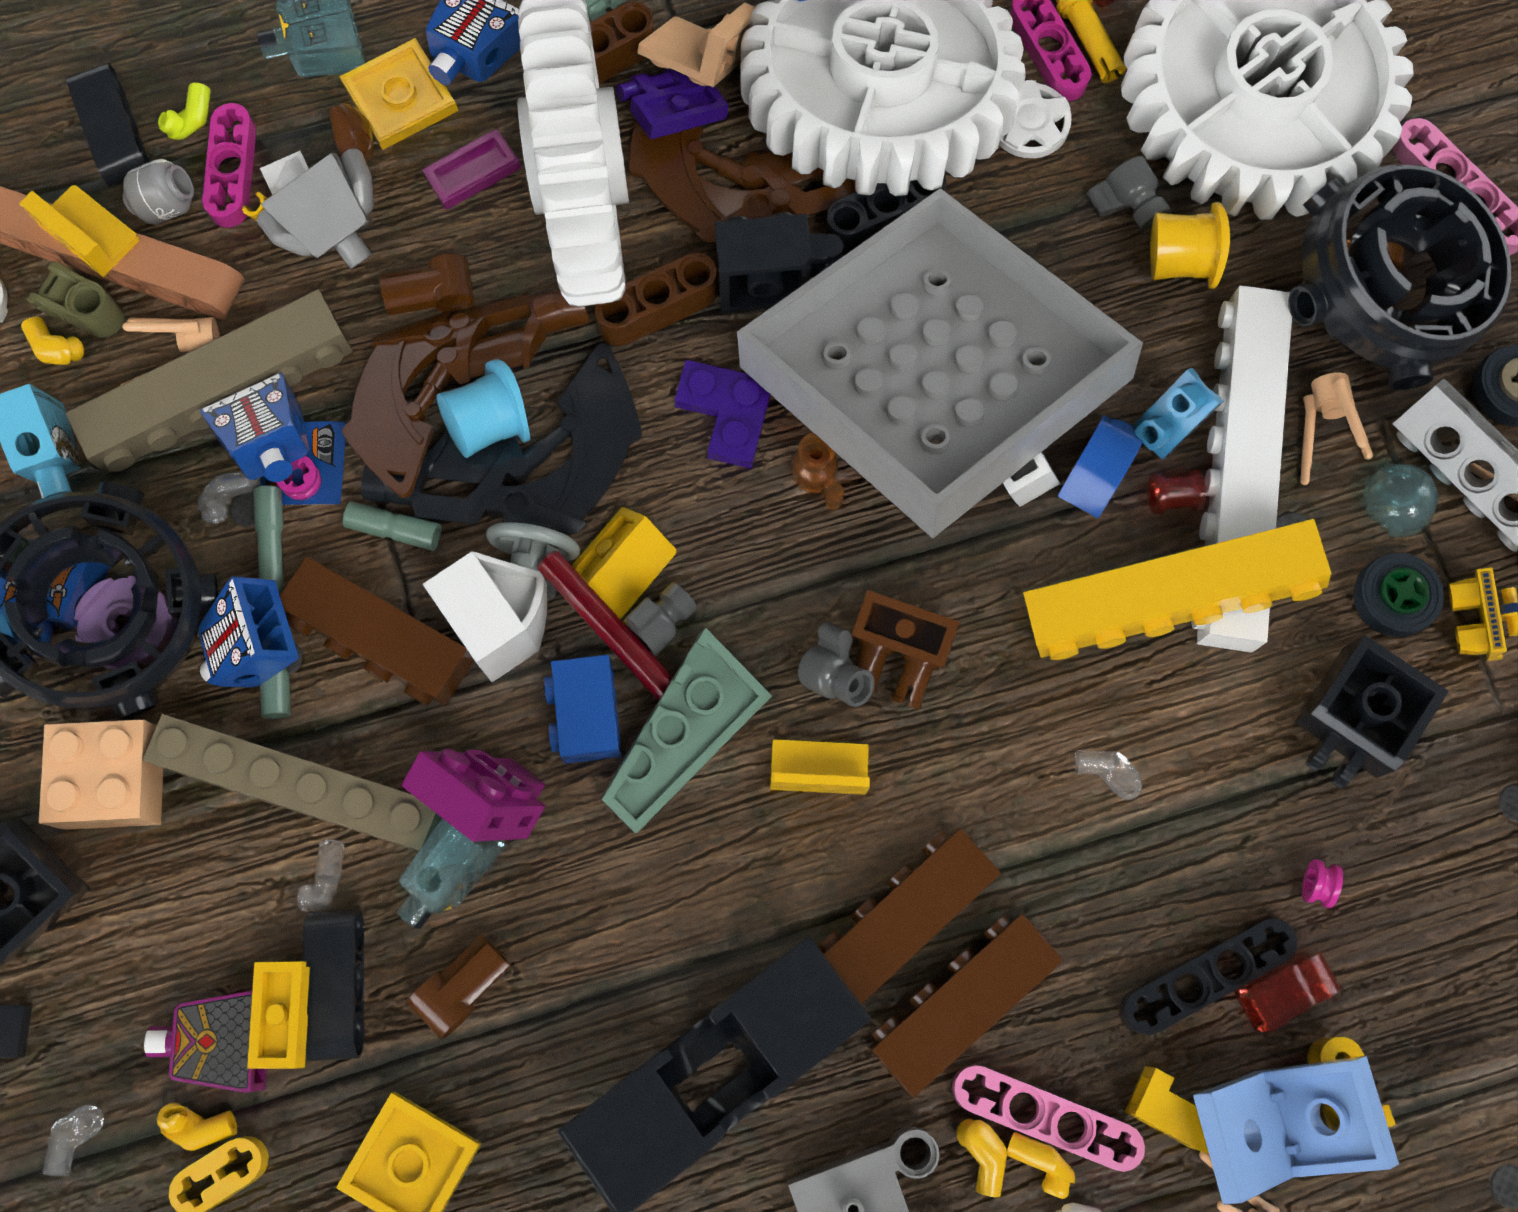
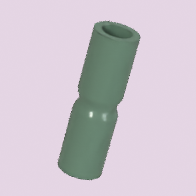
M353 501L347 504L343 515L344 528L381 538L390 537L394 541L431 551L437 548L441 537V524L403 514L395 515L388 510Z

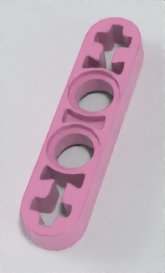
M1413 118L1406 121L1402 126L1398 142L1392 148L1396 157L1403 164L1419 165L1435 170L1438 163L1450 165L1456 173L1455 179L1463 183L1475 194L1483 197L1491 213L1495 212L1498 215L1495 219L1501 230L1505 231L1509 228L1514 232V235L1509 237L1504 235L1509 254L1512 255L1518 252V207L1434 124L1422 118ZM1417 137L1422 142L1413 145L1412 143H1410L1409 139L1413 140ZM1433 151L1435 155L1428 161L1425 156L1428 157Z
M978 1065L964 1066L956 1072L952 1079L951 1091L953 1098L959 1106L969 1112L1117 1171L1133 1170L1141 1163L1144 1157L1145 1144L1143 1137L1137 1129L1129 1124ZM980 1074L983 1076L981 1084L996 1092L1000 1091V1082L1008 1085L999 1098V1113L997 1115L990 1111L996 1103L994 1101L977 1096L974 1104L968 1102L969 1093L962 1089L965 1079L973 1081L976 1075ZM1022 1092L1030 1094L1037 1106L1033 1119L1025 1123L1015 1121L1009 1110L1012 1098ZM1071 1111L1076 1112L1083 1119L1084 1133L1077 1141L1066 1142L1058 1133V1121L1063 1114ZM1097 1120L1103 1123L1098 1130L1101 1134L1118 1139L1122 1131L1125 1133L1124 1142L1131 1145L1129 1155L1120 1154L1117 1161H1114V1151L1094 1142V1152L1090 1153L1087 1151L1096 1135Z

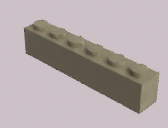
M318 289L65 414L87 460L106 475L110 472H118L129 468L136 459L152 451H161L173 446L178 438L195 430L210 428L200 409L281 372L289 386L292 387L298 384L304 376L320 368H330L337 365L344 356L352 353L353 350L329 305Z
M161 714L143 758V761L162 769L430 856L434 855L446 822L412 794Z

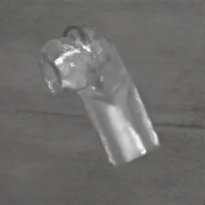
M1076 751L1074 761L1076 774L1100 775L1111 790L1121 799L1133 800L1139 796L1142 790V778L1123 754L1110 751Z
M323 840L319 843L314 885L305 884L298 891L297 902L298 907L302 911L309 912L315 910V912H323L331 906L342 875L345 847L342 842Z
M92 1105L80 1106L53 1125L42 1174L49 1176L70 1175L75 1148L96 1136L102 1129L104 1116L100 1109Z

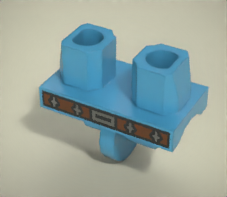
M1190 368L1178 378L1132 427L1135 430L1136 436L1143 441V444L1163 460L1195 431L1224 400L1210 390L1200 379L1198 373L1193 368Z

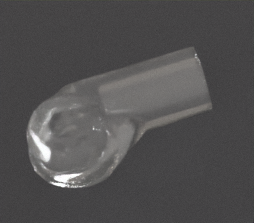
M242 471L214 477L198 497L197 508L202 511V518L208 523L224 521L227 518L228 512L226 505L231 498L236 495L253 493L254 488L261 486L260 479L248 480Z

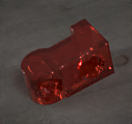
M1315 952L1271 971L1233 992L1254 1030L1272 1032L1289 1023L1288 1020L1309 1010L1310 1006L1341 991V987L1322 953Z

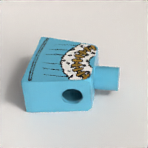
M27 384L0 394V443L10 468L15 474L37 483L42 499L62 493H72L66 474L79 470L82 463L69 420L65 414L64 404L35 386Z

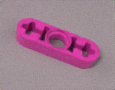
M1013 0L1009 13L1013 19L1012 26L1017 35L1021 37L1024 47L1047 86L1056 90L1067 101H1074L1082 97L1091 77V69L1051 0ZM1026 6L1028 11L1023 12L1022 9ZM1037 10L1036 18L1031 11ZM1044 37H1052L1060 43L1061 48L1057 51L1049 52L1042 49L1038 41ZM1064 71L1069 79H1062ZM1077 77L1078 79L1076 83H1073L1070 78Z
M227 103L219 106L211 116L202 197L203 207L215 224L225 228L235 227L241 224L247 217L243 213L242 208L244 205L249 207L256 140V126L243 106L236 103ZM234 121H239L240 124L235 125L233 129V139L236 142L233 143L226 128H231ZM229 157L241 159L240 166L234 172L227 174L219 172V165L224 159ZM226 187L228 188V195L234 203L227 204L226 210L220 211L218 206L225 205L227 193L223 188Z

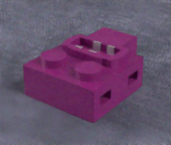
M447 748L443 752L420 751L401 785L472 842L528 839L546 807L545 804L538 800L545 786L544 782L512 758H493L488 753L479 750H467L465 753H459Z

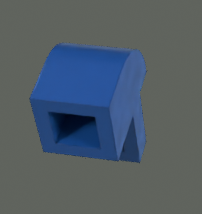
M1103 415L1060 490L1058 497L1099 519L1143 443L1136 436L1134 428L1122 420H1112Z

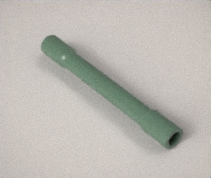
M259 486L253 489L254 528L257 533L259 579L275 580L279 595H281L284 590L281 537L284 527L282 490L276 486ZM287 667L260 685L262 718L279 719L291 716L290 675Z

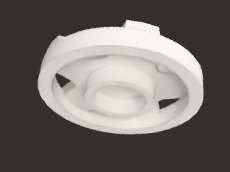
M1036 80L1024 81L1014 124L1007 133V136L1000 137L999 146L1008 153L1022 158H1040L1058 150L1067 139L1071 127V108L1067 99L1053 88L1036 83ZM1063 119V129L1060 133L1055 122ZM1030 140H1036L1043 146L1026 147L1024 145Z

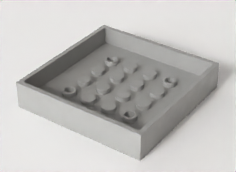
M941 188L737 331L740 368L931 538L936 537L1134 378L1143 342ZM833 357H841L842 359L835 360V359H832V358H833ZM1036 362L1041 365H1033L1031 363ZM929 441H940L942 443L932 444Z

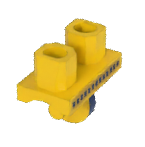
M1492 567L1477 569L1474 578L1457 581L1448 586L1452 612L1478 609L1480 624L1456 626L1455 637L1458 653L1469 655L1486 654L1487 661L1502 660V653L1507 652L1502 625L1503 621H1507L1509 636H1518L1517 589L1514 587L1502 589L1504 605L1499 606Z

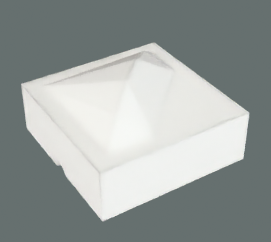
M301 151L260 168L272 195L309 169Z

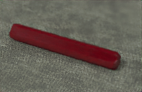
M552 551L538 563V570L659 701L673 678L671 674L558 551Z

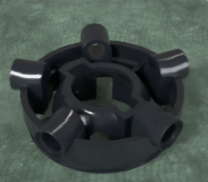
M1387 165L1374 169L1345 186L1335 177L1303 204L1312 216L1305 232L1302 246V270L1305 284L1294 287L1289 293L1288 308L1295 322L1305 327L1323 321L1329 330L1356 354L1378 365L1385 366L1391 389L1408 390L1430 383L1433 380L1432 367L1449 361L1474 345L1499 320L1507 303L1511 286V259L1506 239L1495 217L1483 201L1472 190L1455 178L1441 171L1419 165ZM1378 196L1379 204L1360 222L1351 239L1348 253L1346 240L1347 220ZM1387 242L1403 246L1414 256L1428 252L1435 264L1438 273L1426 279L1427 286L1423 300L1414 308L1396 309L1392 307L1410 291L1412 283L1398 272L1392 263L1387 251ZM1434 322H1437V324H1438V325H1424V324H1430V323H1434Z
M100 482L98 493L72 492L48 496L20 508L0 523V577L7 581H13L17 588L16 601L4 602L3 607L11 629L20 640L18 642L13 637L0 632V696L6 698L17 689L31 698L64 708L102 709L111 707L116 721L132 718L159 706L154 689L171 677L184 662L198 636L202 616H206L219 593L216 573L199 574L191 553L178 534L163 519L141 506L144 497L143 492L120 484ZM83 507L81 517L91 526L100 529L98 530V536L83 534L76 526H66L50 531L41 518L60 510ZM137 520L145 523L158 534L150 541H146L140 549H136L125 538L116 534L133 535ZM33 523L34 530L39 533L40 537L29 542L18 533ZM167 544L178 565V569H165L168 613L173 618H179V622L172 639L161 653L154 645L145 641L156 622L159 593L157 581L159 576L147 558L152 554H156L161 547ZM124 558V563L127 566L134 565L136 567L133 572L136 583L131 588L133 594L131 616L126 625L117 634L99 642L89 643L66 638L54 645L40 637L41 632L35 629V627L49 617L47 611L49 589L63 571L82 563H100L114 567ZM138 646H141L146 653L156 658L146 669H144L142 664L135 661L92 678L97 691H57L29 680L42 669L28 652L29 650L57 666L76 665L87 666L90 669L116 663L134 652Z

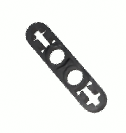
M1266 919L1253 923L1129 991L1120 1003L1119 1014L1123 1024L1134 1033L1152 1035L1168 1028L1291 959L1297 950L1295 931L1288 923L1280 919ZM1265 929L1269 934L1278 933L1280 935L1281 941L1276 944L1279 953H1276L1274 950H1266L1253 956L1247 949V947H1255L1267 939L1264 932ZM1244 939H1245L1246 946H1244V945L1242 944V940H1244ZM1225 950L1236 953L1241 960L1242 969L1235 979H1227L1218 971L1217 959ZM1254 959L1259 963L1257 967L1255 965ZM1184 973L1194 976L1200 987L1198 997L1190 1003L1180 1000L1174 990L1176 979ZM1161 985L1165 1000L1175 1009V1012L1170 1014L1169 1006H1161L1150 1013L1152 1020L1150 1025L1145 1020H1135L1133 1013L1139 1009L1136 1000L1140 998L1143 1003H1151L1162 998L1161 993L1156 990Z

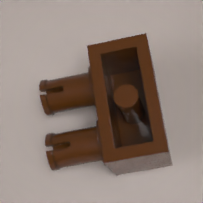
M867 590L852 632V636L857 637V642L861 643L854 665L865 670L867 669L873 675L875 682L873 693H876V686L888 653L893 654L894 651L903 653L902 658L906 659L895 693L891 699L903 704L909 687L912 685L913 691L907 706L921 709V702L933 669L938 670L939 667H945L960 622Z

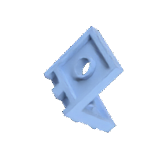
M1367 1056L1255 1071L1193 1095L1223 1205L1243 1203L1294 1177L1390 1170L1399 1165ZM1322 1103L1331 1106L1337 1112L1340 1120L1338 1131L1329 1129L1321 1120L1320 1107Z

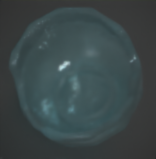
M1388 464L1370 475L1363 492V498L1370 521H1377L1384 525L1390 536L1404 537L1416 535L1430 524L1439 500V494L1432 477L1421 468L1410 464Z

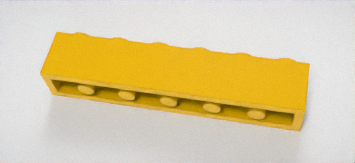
M1311 519L1026 591L1023 594L1040 657L1050 656L1051 660H1062L1077 655L1079 648L1096 644L1101 649L1112 648L1125 643L1126 637L1145 633L1147 637L1161 636L1173 631L1174 625L1193 621L1195 625L1210 624L1222 619V613L1242 609L1243 613L1259 612L1273 605L1272 601L1288 597H1292L1293 601L1312 599L1322 594V589L1328 588L1332 573L1315 520Z

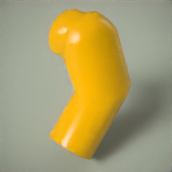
M31 317L22 322L21 328L34 355L41 362L69 365L70 361H80L84 356L83 344L77 337L65 339V337L60 335H51L43 318Z
M173 1102L163 1106L157 1114L156 1121L161 1133L185 1150L194 1151L237 1135L236 1119L230 1110L204 1119L180 1103Z
M965 1119L959 1124L956 1137L960 1145L966 1147L979 1163L975 1191L989 1197H1000L1007 1161L1006 1145L986 1122Z
M1016 1131L1013 1133L1007 1149V1156L1046 1172L1045 1179L1042 1182L1043 1191L1060 1199L1067 1198L1070 1184H1075L1074 1170L1052 1146Z

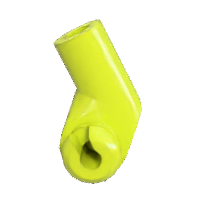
M201 83L189 84L185 109L178 114L173 110H167V113L162 112L158 119L159 129L166 133L170 139L184 140L203 127L207 122L210 88Z

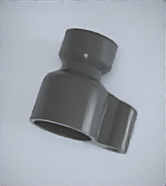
M1137 156L1124 162L1112 171L1105 181L1095 185L1086 193L1099 216H1107L1125 208H1133V219L1141 231L1152 228L1155 212L1171 214L1172 212L1165 198L1157 196L1158 179L1143 156Z
M671 582L659 594V601L657 603L646 597L625 617L623 623L655 657L675 638L676 623L678 621H686L698 607L692 597L681 586Z
M824 622L818 631V645L810 648L801 659L798 670L799 680L804 687L822 697L829 699L838 698L852 707H859L871 697L875 684L874 677L869 671L853 665V662L850 660L849 648L853 641L852 634L831 622Z

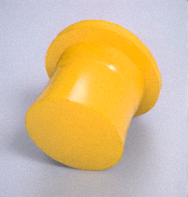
M1220 202L1212 203L1210 213L1178 215L1155 212L1150 241L1152 280L1178 277L1206 278L1209 289L1217 287L1226 266L1230 246L1228 216Z

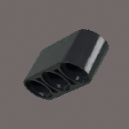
M107 62L66 76L70 94L100 175L109 187L122 183L130 170L150 161L125 91L114 68Z
M945 174L943 178L942 187H940L943 191H945L946 188ZM917 180L910 181L907 195L895 196L891 194L886 183H877L875 191L871 195H862L855 192L837 200L831 205L827 215L826 235L835 233L836 236H840L844 244L842 255L845 256L930 196L921 195L917 192L918 190H926L932 194L940 188L928 190L923 188ZM887 207L893 210V212L884 213L877 208ZM847 224L854 227V229L847 231L837 226Z
M359 909L309 912L305 917L303 962H307L306 967H310L306 1061L308 1062L357 1059L361 1057L364 1045L365 933L363 915Z

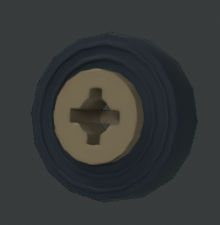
M1510 345L1495 350L1480 362L1472 377V394L1477 406L1488 418L1501 425L1518 427V383L1512 382V378L1518 380V345Z

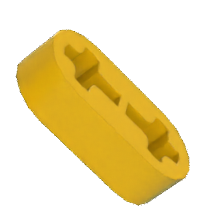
M253 1136L235 1138L186 1167L173 1178L170 1184L169 1199L172 1207L176 1212H206L257 1181L264 1174L268 1166L269 1154L266 1146L261 1140ZM236 1149L240 1153L246 1151L252 1153L253 1159L247 1164L248 1174L242 1169L227 1175L223 1169L237 1159ZM212 1176L215 1183L201 1193L203 1202L198 1198L193 1200L187 1198L186 1192L192 1187L190 1178L197 1182Z

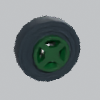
M1389 553L1374 559L1359 573L1353 589L1354 605L1361 619L1374 631L1389 637H1408L1428 628L1439 616L1444 602L1443 586L1435 570L1423 559L1407 553ZM1392 590H1394V595H1395L1394 601L1392 600L1393 598H1392L1391 592H1390V591H1392Z

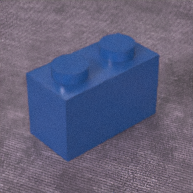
M609 654L551 661L552 676L544 677L547 704H555L557 723H549L551 751H559L560 758L565 764L622 757L613 664Z

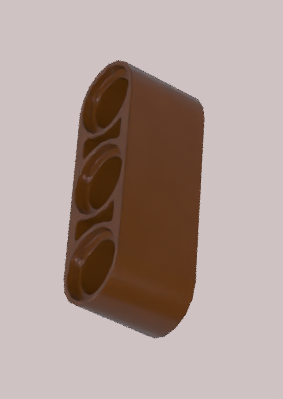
M629 2L590 22L594 52L602 51L594 53L599 84L647 59V57L637 53L639 43L654 32L653 15L646 5L639 2Z
M692 253L625 283L626 289L621 299L612 303L595 305V315L601 338L612 346L628 345L707 308L715 301L718 292L715 262L703 253ZM696 277L707 280V282L698 286L688 283L690 279ZM654 296H663L667 298V300L661 304H651L647 302L651 297ZM616 314H622L627 317L624 321L617 324L607 321L608 318Z

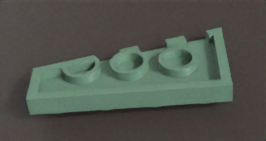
M707 628L701 630L600 797L635 834L772 697Z

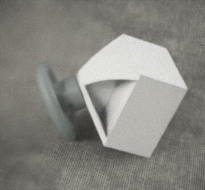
M502 522L494 524L487 529L486 538L497 549L511 554L510 562L472 551L423 583V586L491 682L509 672L540 649L547 618V583L542 573L538 570L537 565L552 551H558L567 562L576 559L580 554L578 543L561 532L527 523ZM549 544H552V545H554V546H557V547H559V548H561V549H556V548L552 547V546L549 545Z

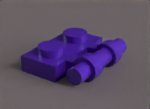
M665 68L663 73L648 76L646 73L633 75L630 77L629 82L616 86V93L621 102L631 100L630 112L650 140L727 118L729 104L715 86L695 84L688 76L671 68Z

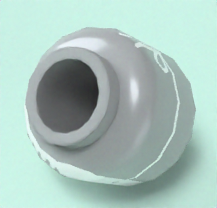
M157 159L134 168L126 174L123 181L124 192L122 197L126 208L133 215H136L148 224L157 225L188 212L191 206L194 188L189 175L182 167L174 165L167 160Z

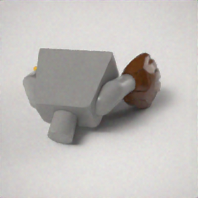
M340 103L330 107L329 115L335 144L341 159L336 153H330L271 197L267 198L260 192H256L255 195L260 198L259 208L254 211L247 205H244L242 211L257 221V224L274 245L302 257L314 255L316 258L325 255L335 248L350 269H352L372 255L356 232L372 221L369 213L374 207L372 175L367 163L374 153V143L370 123L361 111L349 104Z

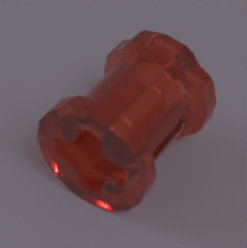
M1191 470L1186 476L1163 477L1160 473L1151 474L1148 482V498L1153 514L1161 515L1164 514L1166 509L1189 507L1195 512L1202 511L1205 507L1206 485L1201 471Z

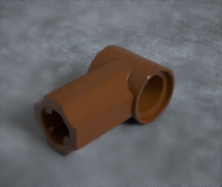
M460 254L438 255L432 258L426 267L380 275L381 295L389 316L434 307L441 312L452 310V313L467 310L474 304L468 259Z
M480 935L443 972L438 971L427 979L411 995L407 1004L443 1040L468 1018L475 1009L473 1004L512 965L483 935Z

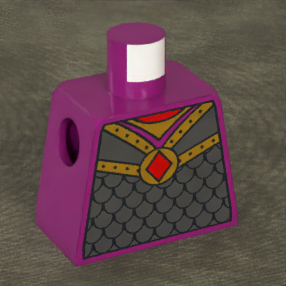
M252 991L177 1004L174 1009L173 1026H150L148 1028L144 1041L145 1054L147 1057H170L169 1077L171 1080L237 1092L266 1090L267 1069H247Z

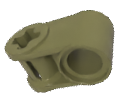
M55 261L49 264L48 269L50 273L37 293H30L27 297L29 303L46 315L58 321L67 322L97 337H109L117 333L124 323V312L121 306L102 286L80 276L73 270Z

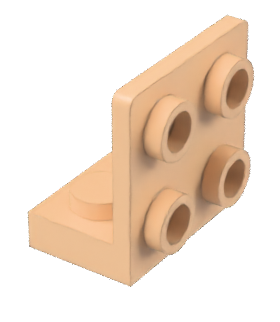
M744 2L731 14L727 13L722 21L712 29H704L674 16L641 41L638 45L637 53L649 58L658 67L671 68L688 76L695 84L714 87L741 64V41L745 31L750 28V16L755 7Z

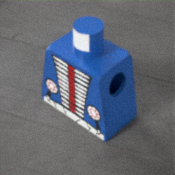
M440 0L426 28L430 54L434 58L428 67L433 78L443 85H450L460 72L477 82L486 81L520 49L518 8L502 0Z
M282 372L200 409L202 416L223 448L248 480H255L265 475L266 479L271 482L283 481L293 472L291 462L306 456L309 452L301 406Z
M231 577L199 625L198 634L206 659L200 666V674L206 682L218 687H257L294 663L299 656L275 580Z

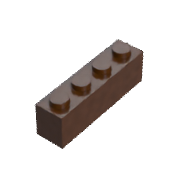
M307 556L280 595L289 627L306 637L310 635L312 630L327 638L323 646L346 660L353 653L367 661L363 669L385 683H388L391 677L405 683L407 686L403 692L427 707L432 700L446 707L475 661L466 647Z
M961 829L951 837L943 830L922 849L928 858L914 870L907 863L886 883L893 891L880 903H877L873 897H870L850 916L856 923L853 928L843 937L835 930L817 946L861 1005L1001 874Z
M1005 914L999 917L982 933L988 941L973 953L969 947L965 948L946 965V968L951 972L946 979L938 986L930 980L909 999L914 1007L899 1020L892 1014L871 1033L877 1041L869 1047L870 1051L908 1096L916 1097L1064 961L1023 914L1014 916L1011 920Z

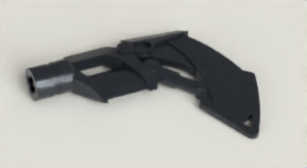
M600 343L595 347L557 402V405L566 417L541 441L537 440L524 452H522L516 439L507 438L505 442H495L469 458H465L454 444L448 431H446L434 447L426 453L410 496L406 498L399 497L365 465L362 476V498L369 501L392 502L393 504L413 506L416 517L475 525L485 515L491 518L501 516L504 517L502 522L527 523L546 527L563 534H578L587 526V521L583 519L594 509L616 478L630 445L639 441L642 437L639 418L629 387L610 346L606 343ZM600 359H606L611 373L597 365ZM572 437L573 455L556 471L531 483L506 486L508 480L517 484L525 482L529 474L552 455V451L566 439ZM390 474L399 483L405 478L402 475ZM430 478L479 484L466 499L422 494L424 484Z

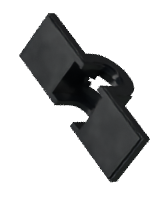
M808 936L556 1132L612 1212H633L722 1141L726 1132L767 1100L778 1096L872 1019L810 936ZM732 1042L737 1050L741 1049L746 1057L743 1059L749 1067L729 1080L719 1091L710 1095L692 1112L689 1106L684 1104L674 1086L683 1082L697 1071L698 1067L711 1060Z

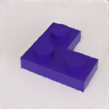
M686 360L675 397V407L717 417L708 449V459L752 469L771 394L746 373Z

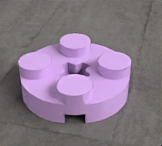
M127 576L129 578L117 580L109 578L100 581L84 594L75 610L74 620L78 621V636L75 635L76 641L84 643L99 642L116 634L115 632L119 628L118 623L115 622L116 618L120 614L129 617L132 612L133 594L131 588L136 583L135 576ZM159 589L156 622L145 641L154 645L162 653L172 639L173 632L177 628L178 619L173 618L168 613L167 596ZM138 646L134 652L123 659L103 667L115 670L135 661L144 667L156 660V658L146 653L141 646Z

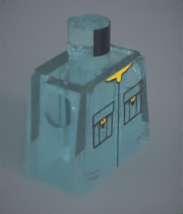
M278 0L275 5L281 27L257 32L258 42L264 58L268 59L288 54L297 75L301 77L344 74L366 63L350 0Z
M442 818L399 880L401 886L409 891L410 894L397 910L398 915L409 925L421 929L433 912L441 913L455 909L507 845L501 840L472 842Z

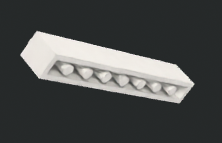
M1239 285L1231 299L1224 301L1221 305L1218 327L1224 328L1223 342H1220L1217 347L1214 361L1215 369H1220L1219 384L1215 385L1213 392L1219 395L1224 402L1215 410L1217 411L1216 426H1212L1207 441V452L1213 454L1212 469H1208L1203 485V494L1209 497L1208 512H1205L1202 516L1199 536L1201 540H1205V546L1276 528L1292 316L1288 308L1290 292ZM1270 607L1255 613H1243L1242 609L1222 613V619L1206 625H1195L1191 621L1192 628L1198 629L1196 644L1252 653L1267 643Z

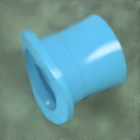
M495 359L487 362L484 370L485 376L476 381L436 395L445 427L454 444L465 458H469L476 452L502 439L505 440L516 435L523 443L531 439L519 386L510 367L502 360Z

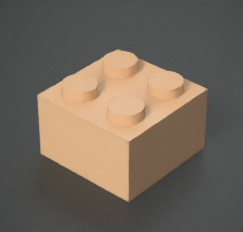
M144 719L44 725L39 824L62 830L161 825L163 769L143 761L156 725Z

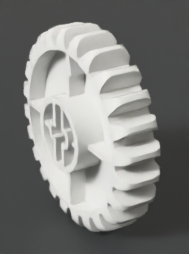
M522 0L518 9V25L526 97L518 98L517 105L523 157L533 209L536 215L545 214L548 240L552 251V260L555 273L557 274L558 285L562 296L569 305L580 307L612 303L621 299L626 289L616 205L629 204L613 86L599 88L586 0Z
M768 0L756 5L750 16V28L745 31L742 37L741 96L744 103L749 105V119L754 129L767 133V147L774 154L782 156L793 152L792 169L800 174H810L816 168L824 170L823 185L837 188L842 185L846 178L855 180L857 193L862 195L873 194L877 183H886L889 192L895 196L907 195L910 181L917 180L925 189L934 190L942 187L945 171L953 177H965L970 174L974 169L975 159L990 158L998 149L1000 137L1007 135L1012 128L1026 74L1025 66L1021 62L1024 50L1021 37L1011 31L1013 19L1008 10L999 6L992 7L993 0H808L804 2H798L797 0Z
M1150 0L1141 12L1135 26V33L1132 35L1124 54V65L1128 70L1121 83L1122 97L1128 102L1133 103L1127 116L1129 128L1137 133L1150 132L1141 148L1145 158L1155 161L1166 157L1170 163L1162 178L1170 185L1179 184L1186 178L1192 180L1194 185L1191 190V199L1199 204L1207 202L1212 194L1216 193L1222 196V205L1226 213L1232 216H1236L1246 202H1252L1254 213L1260 220H1272L1283 204L1287 211L1296 217L1309 214L1303 204L1327 183L1337 177L1345 186L1364 174L1377 169L1383 157L1398 142L1402 132L1400 122L1410 111L1412 96L1404 87L1414 74L1413 63L1406 57L1396 56L1408 41L1405 32L1396 26L1384 28L1382 23L1392 11L1386 0H1373L1371 2L1366 0Z

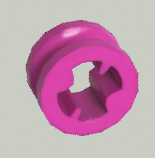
M304 456L291 462L293 471L299 468L302 470L305 483L296 486L291 481L294 478L293 473L287 479L276 482L286 496L294 500L309 499L317 493L321 486L322 478L320 471L310 458Z
M1313 859L1309 863L1303 878L1302 899L1304 902L1314 903L1316 900H1320L1322 907L1332 908L1336 904L1342 890V867L1332 864L1326 868L1322 860Z

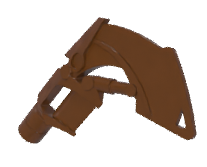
M635 120L630 146L629 173L633 177L642 178L657 199L673 215L697 231V240L705 243L715 242V222L725 221L734 216H744L749 219L765 218L779 212H790L794 215L807 214L809 216L829 210L831 205L837 200L857 192L855 180L847 178L837 188L824 186L808 192L802 191L793 184L821 176L824 170L816 168L810 174L798 173L792 169L793 152L782 156L774 154L772 151L761 154L755 151L747 154L744 164H741L727 156L722 157L704 148L703 144L699 141L703 134V129L700 126L650 140L638 121ZM696 163H702L716 170L718 175L742 186L743 190L728 189L706 181L697 174Z
M557 289V291L553 292L549 291L534 296L525 294L472 308L467 314L457 313L452 317V310L377 336L370 343L373 352L362 372L356 389L351 421L342 429L344 438L364 464L388 488L401 498L410 496L434 432L433 427L424 422V414L436 398V395L443 392L451 379L462 385L470 383L471 378L485 375V364L491 360H502L510 368L521 365L524 368L529 367L536 352L545 341L547 334L590 323L586 306L569 305L562 296L561 290ZM529 317L526 327L485 337L491 326ZM438 359V362L424 381V387L416 399L411 403H407L404 394L411 382L425 367ZM390 474L402 475L405 478L399 483Z

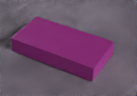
M498 128L425 167L422 169V172L444 208L448 210L521 169V165L513 150Z

